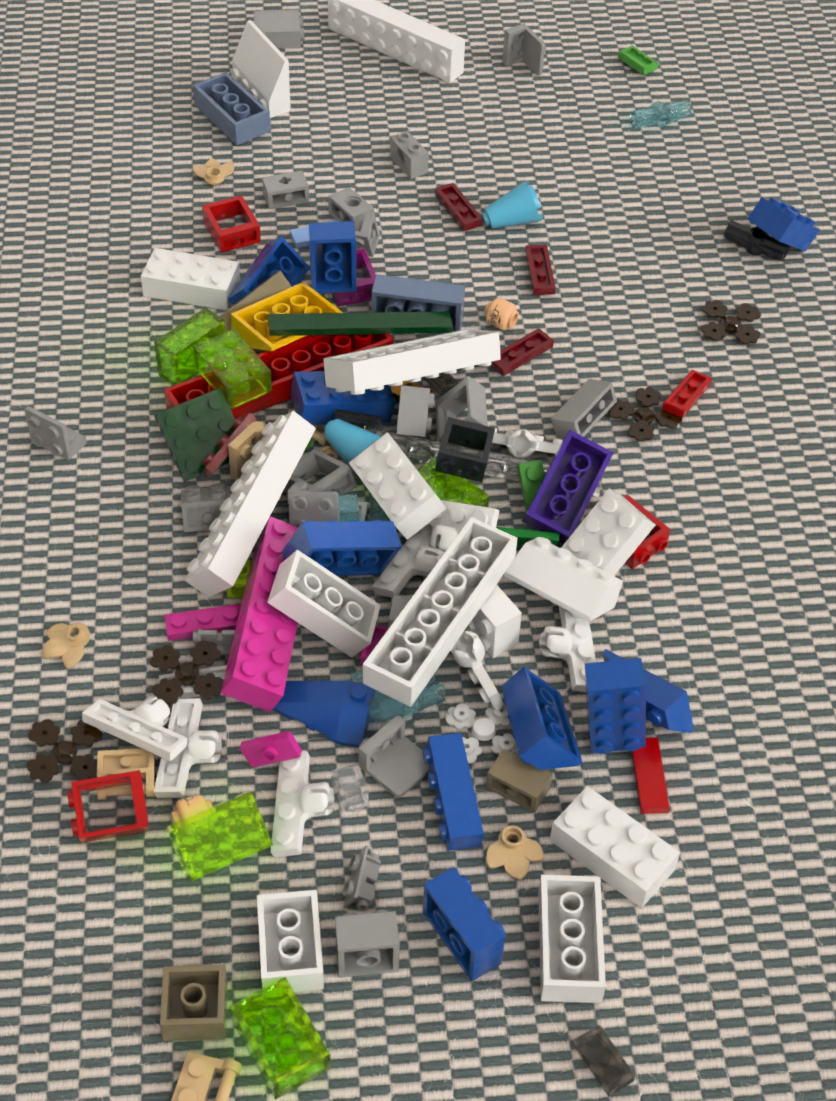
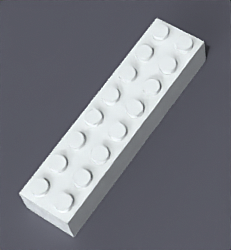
M328 0V29L448 83L453 82L464 72L465 39L376 0Z
M464 329L323 358L326 387L336 388V392L350 391L352 395L364 394L365 389L382 390L384 385L400 386L403 385L402 381L406 380L407 382H418L424 376L425 378H436L442 372L443 374L457 373V369L472 370L474 365L489 366L492 365V361L501 360L499 332Z
M292 411L285 416L280 415L275 422H269L261 432L263 437L252 448L251 453L253 455L251 459L241 468L243 474L232 485L230 489L232 491L231 496L221 505L220 511L222 512L219 518L212 522L209 527L211 532L208 538H205L199 545L198 550L200 553L187 567L189 573L185 581L207 597L233 587L316 429L296 412Z
M471 517L363 663V684L411 707L515 559L517 537Z

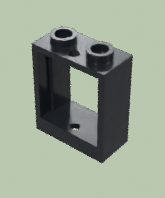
M448 417L434 471L483 482L495 428ZM452 443L483 451V456L478 458L446 450L447 444Z

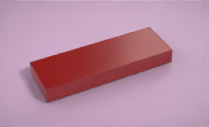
M691 370L663 402L662 410L683 418L711 385L712 378Z
M658 737L646 738V747L631 751L640 814L669 813L670 807Z

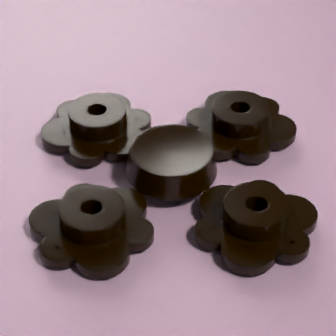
M706 301L705 306L702 307V312L708 314L711 318L718 317L722 318L721 324L709 322L708 325L705 324L701 327L705 338L720 341L722 337H726L728 332L735 333V338L740 339L739 341L742 344L757 343L761 333L754 330L752 326H741L740 320L753 322L754 319H760L761 313L758 311V307L743 303L741 307H737L735 310L737 313L736 318L726 316L728 307L723 305L722 301Z
M651 387L636 390L637 396L635 400L641 402L644 407L634 410L630 406V402H623L617 399V402L608 410L610 411V417L614 419L626 420L628 416L634 414L637 423L630 424L628 435L636 438L637 441L653 439L654 427L649 424L653 422L654 418L659 421L660 426L675 429L678 424L682 423V418L667 411L661 410V412L655 414L653 410L648 408L652 405H658L659 399H661V393L654 391Z
M205 641L198 642L195 648L190 651V655L193 657V664L185 663L180 666L178 660L180 652L174 651L171 645L155 649L153 657L150 659V665L154 668L159 667V670L162 672L168 669H176V678L171 680L167 678L161 679L160 684L152 687V693L158 700L162 699L167 704H175L178 701V697L184 694L181 685L189 686L195 683L194 693L200 694L203 700H210L213 696L221 695L223 679L215 677L213 673L199 676V669L197 668V666L204 664L205 666H212L214 661L221 658V652L217 649V645L215 643L208 644Z
M45 719L41 723L35 722L32 724V730L28 732V739L36 742L39 747H44L46 744L54 745L52 749L53 756L45 757V755L39 754L36 756V759L27 762L26 766L30 772L31 779H39L43 783L50 782L53 775L59 773L58 763L69 764L71 762L70 773L76 775L77 781L97 778V759H94L91 754H86L84 757L76 756L78 752L76 745L84 744L87 747H91L94 742L100 741L103 734L98 728L83 722L81 719L77 722V726L71 728L72 742H58L57 735L60 734V728L54 726L52 720Z

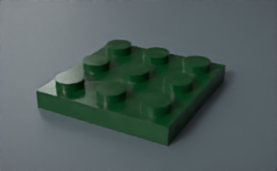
M221 388L154 416L184 482L203 475L201 472L206 466L202 463L211 452L216 455L220 450L217 444L225 434L231 436L235 431L232 426L236 420ZM229 455L219 467L229 464Z

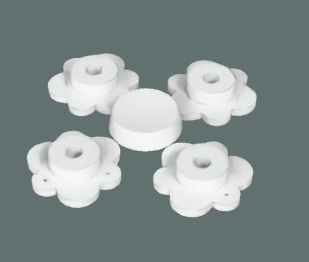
M464 703L458 704L456 708L450 707L448 709V715L446 716V723L448 725L455 726L457 730H463L464 727L472 728V734L475 738L466 739L462 737L469 764L476 762L477 756L482 754V749L478 747V740L488 741L492 739V752L496 755H500L503 748L515 753L519 751L517 743L511 734L506 733L503 736H495V726L507 727L510 724L506 705L495 711L491 704L490 708L485 711L486 716L489 718H480L476 721L474 719L476 712L469 709L468 705Z

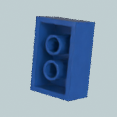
M761 197L747 218L779 242L803 251L808 249L820 231L819 228L814 226L816 222L806 215L803 216L797 208L778 201L773 197L770 199Z
M354 221L309 223L312 289L317 293L357 292Z
M455 867L424 884L423 914L472 982L502 964L506 933L500 922H494L488 914L489 910L484 900L474 895L467 877L460 875Z

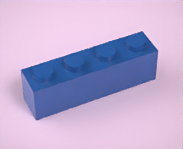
M462 734L428 737L427 747L423 748V760L425 765L429 764L430 767L428 784L430 790L434 789L436 798H433L435 815H440L441 824L438 826L440 840L445 841L447 851L481 846L484 832Z

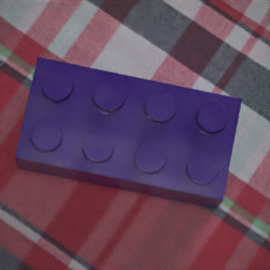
M569 430L559 446L522 522L539 531L559 533V541L565 544L576 530L614 452Z

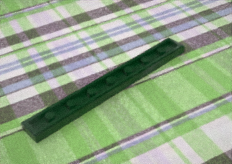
M449 311L268 314L270 336L450 333L453 329Z

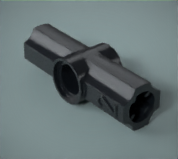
M733 220L728 223L723 236L745 246L749 254H765L782 262L790 248V245L779 242L758 226L749 228Z

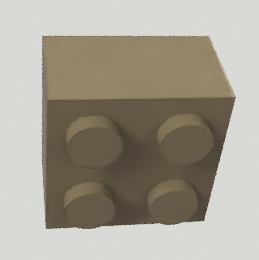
M225 965L163 967L160 1015L163 1041L226 1039L228 980Z

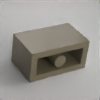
M503 748L487 773L486 788L535 813L551 788L553 773L547 769L539 770L530 763L526 764L520 759L518 753L510 752Z

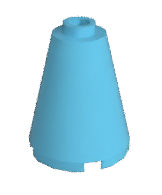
M529 181L522 182L484 208L482 218L485 226L489 225L492 229L534 223L543 219L542 213L538 215L537 209L541 206L533 186H528Z
M341 419L329 421L324 428L325 439L349 466H351L349 464L350 461L382 437ZM352 468V471H353V473L355 474V476H356L357 478H359V476L356 474V472H355L354 469Z

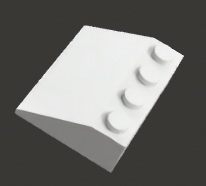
M249 20L246 23L232 60L233 69L231 70V75L270 111V118L290 112L289 60Z

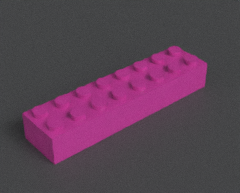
M271 516L255 543L221 689V694L268 712H271L283 697L298 622L267 603L279 565L285 561L282 551L298 529V527Z

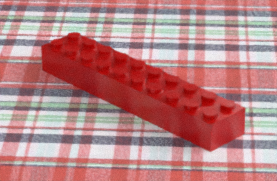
M390 334L308 335L272 352H262L164 389L166 409L221 388L235 420H237L240 416H247L249 412L253 414L292 399L290 389L294 372L324 371L323 358L394 344V339Z

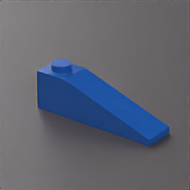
M607 649L602 652L604 661L625 660ZM643 669L646 685V717L653 724L660 725L667 730L691 733L694 730L687 691Z
M286 681L283 697L273 710L289 719H296L306 724V728L313 732L317 730L327 736L328 740L336 744L359 748L365 739L375 706V689L352 681Z

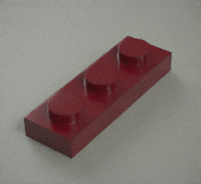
M454 183L435 188V196L464 231L483 225L481 215Z
M547 244L526 245L525 254L533 295L555 294L556 286Z
M538 328L500 350L501 360L492 361L490 366L499 374L505 376L552 348L554 340Z
M249 412L245 418L240 416L232 426L235 431L231 436L225 434L217 444L220 450L216 455L211 452L202 463L206 467L201 473L208 478L213 475L229 455L228 445L251 423L256 421L257 418Z

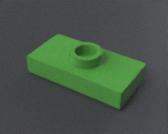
M633 45L618 52L619 59L643 76L658 69V63Z

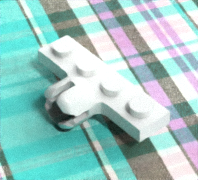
M495 428L492 443L507 445L509 453L514 457L526 458L534 451L556 454L563 440L554 438L553 442L543 441L544 436L534 435L526 429H519L517 431L507 430L506 434L497 433V428Z
M441 500L447 509L428 523L432 525L429 546L446 552L471 517L496 528L500 510Z
M427 524L405 542L373 584L374 594L392 598L393 595H399L413 576L419 575L427 578L435 567V557L444 553L440 549L429 546L432 525Z
M559 606L562 628L555 626L545 627L544 632L541 633L539 638L540 653L545 657L564 659L568 664L572 691L586 693L585 663L596 662L590 624L583 618Z
M464 631L451 649L454 659L460 666L471 667L467 672L474 685L480 683L482 686L478 691L485 704L491 702L495 711L499 710L505 705L481 663L485 656L484 645L476 633Z
M157 697L145 699L131 711L124 710L99 699L82 712L83 722L168 761H171L187 747V737L164 728L170 720V709L164 700H158Z
M200 698L178 699L173 704L168 729L187 737V747L171 761L161 757L153 791L156 798H184L190 767L196 763H216L220 759L221 754L214 755V753L222 751L221 738L218 737V732L216 730L198 731L203 708Z
M302 751L299 758L279 763L271 854L274 858L302 854L305 821L311 817L330 815L334 810V806H327L334 803V794L332 789L329 788V784L327 782L308 784L310 756L307 751Z

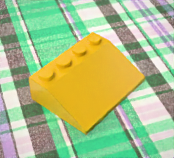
M302 282L231 313V336L244 347L272 352L307 335L270 336L268 314L343 312L305 282Z

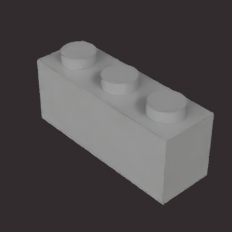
M588 379L551 418L556 437L564 439L569 430L584 437L617 402L612 382Z

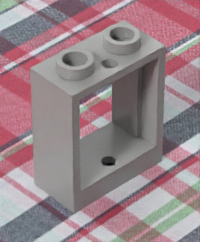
M469 376L435 401L437 442L440 444L448 417L457 419V415L467 407L468 417L464 421L488 426L485 387ZM452 443L447 444V449L453 452L463 447Z
M314 449L300 458L283 492L287 494L288 489L296 481H306L319 471L327 476L313 485L307 483V490L331 491L333 489L340 498L356 488V483L351 466Z

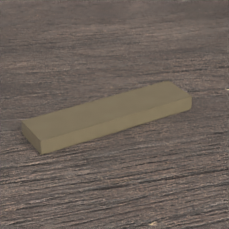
M281 270L277 271L209 323L219 339L222 342H226L232 337L231 313L292 286Z

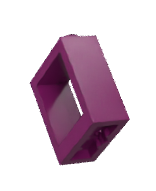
M365 249L356 250V269L363 268L367 278L356 280L357 292L331 293L337 307L372 300V289L376 273Z

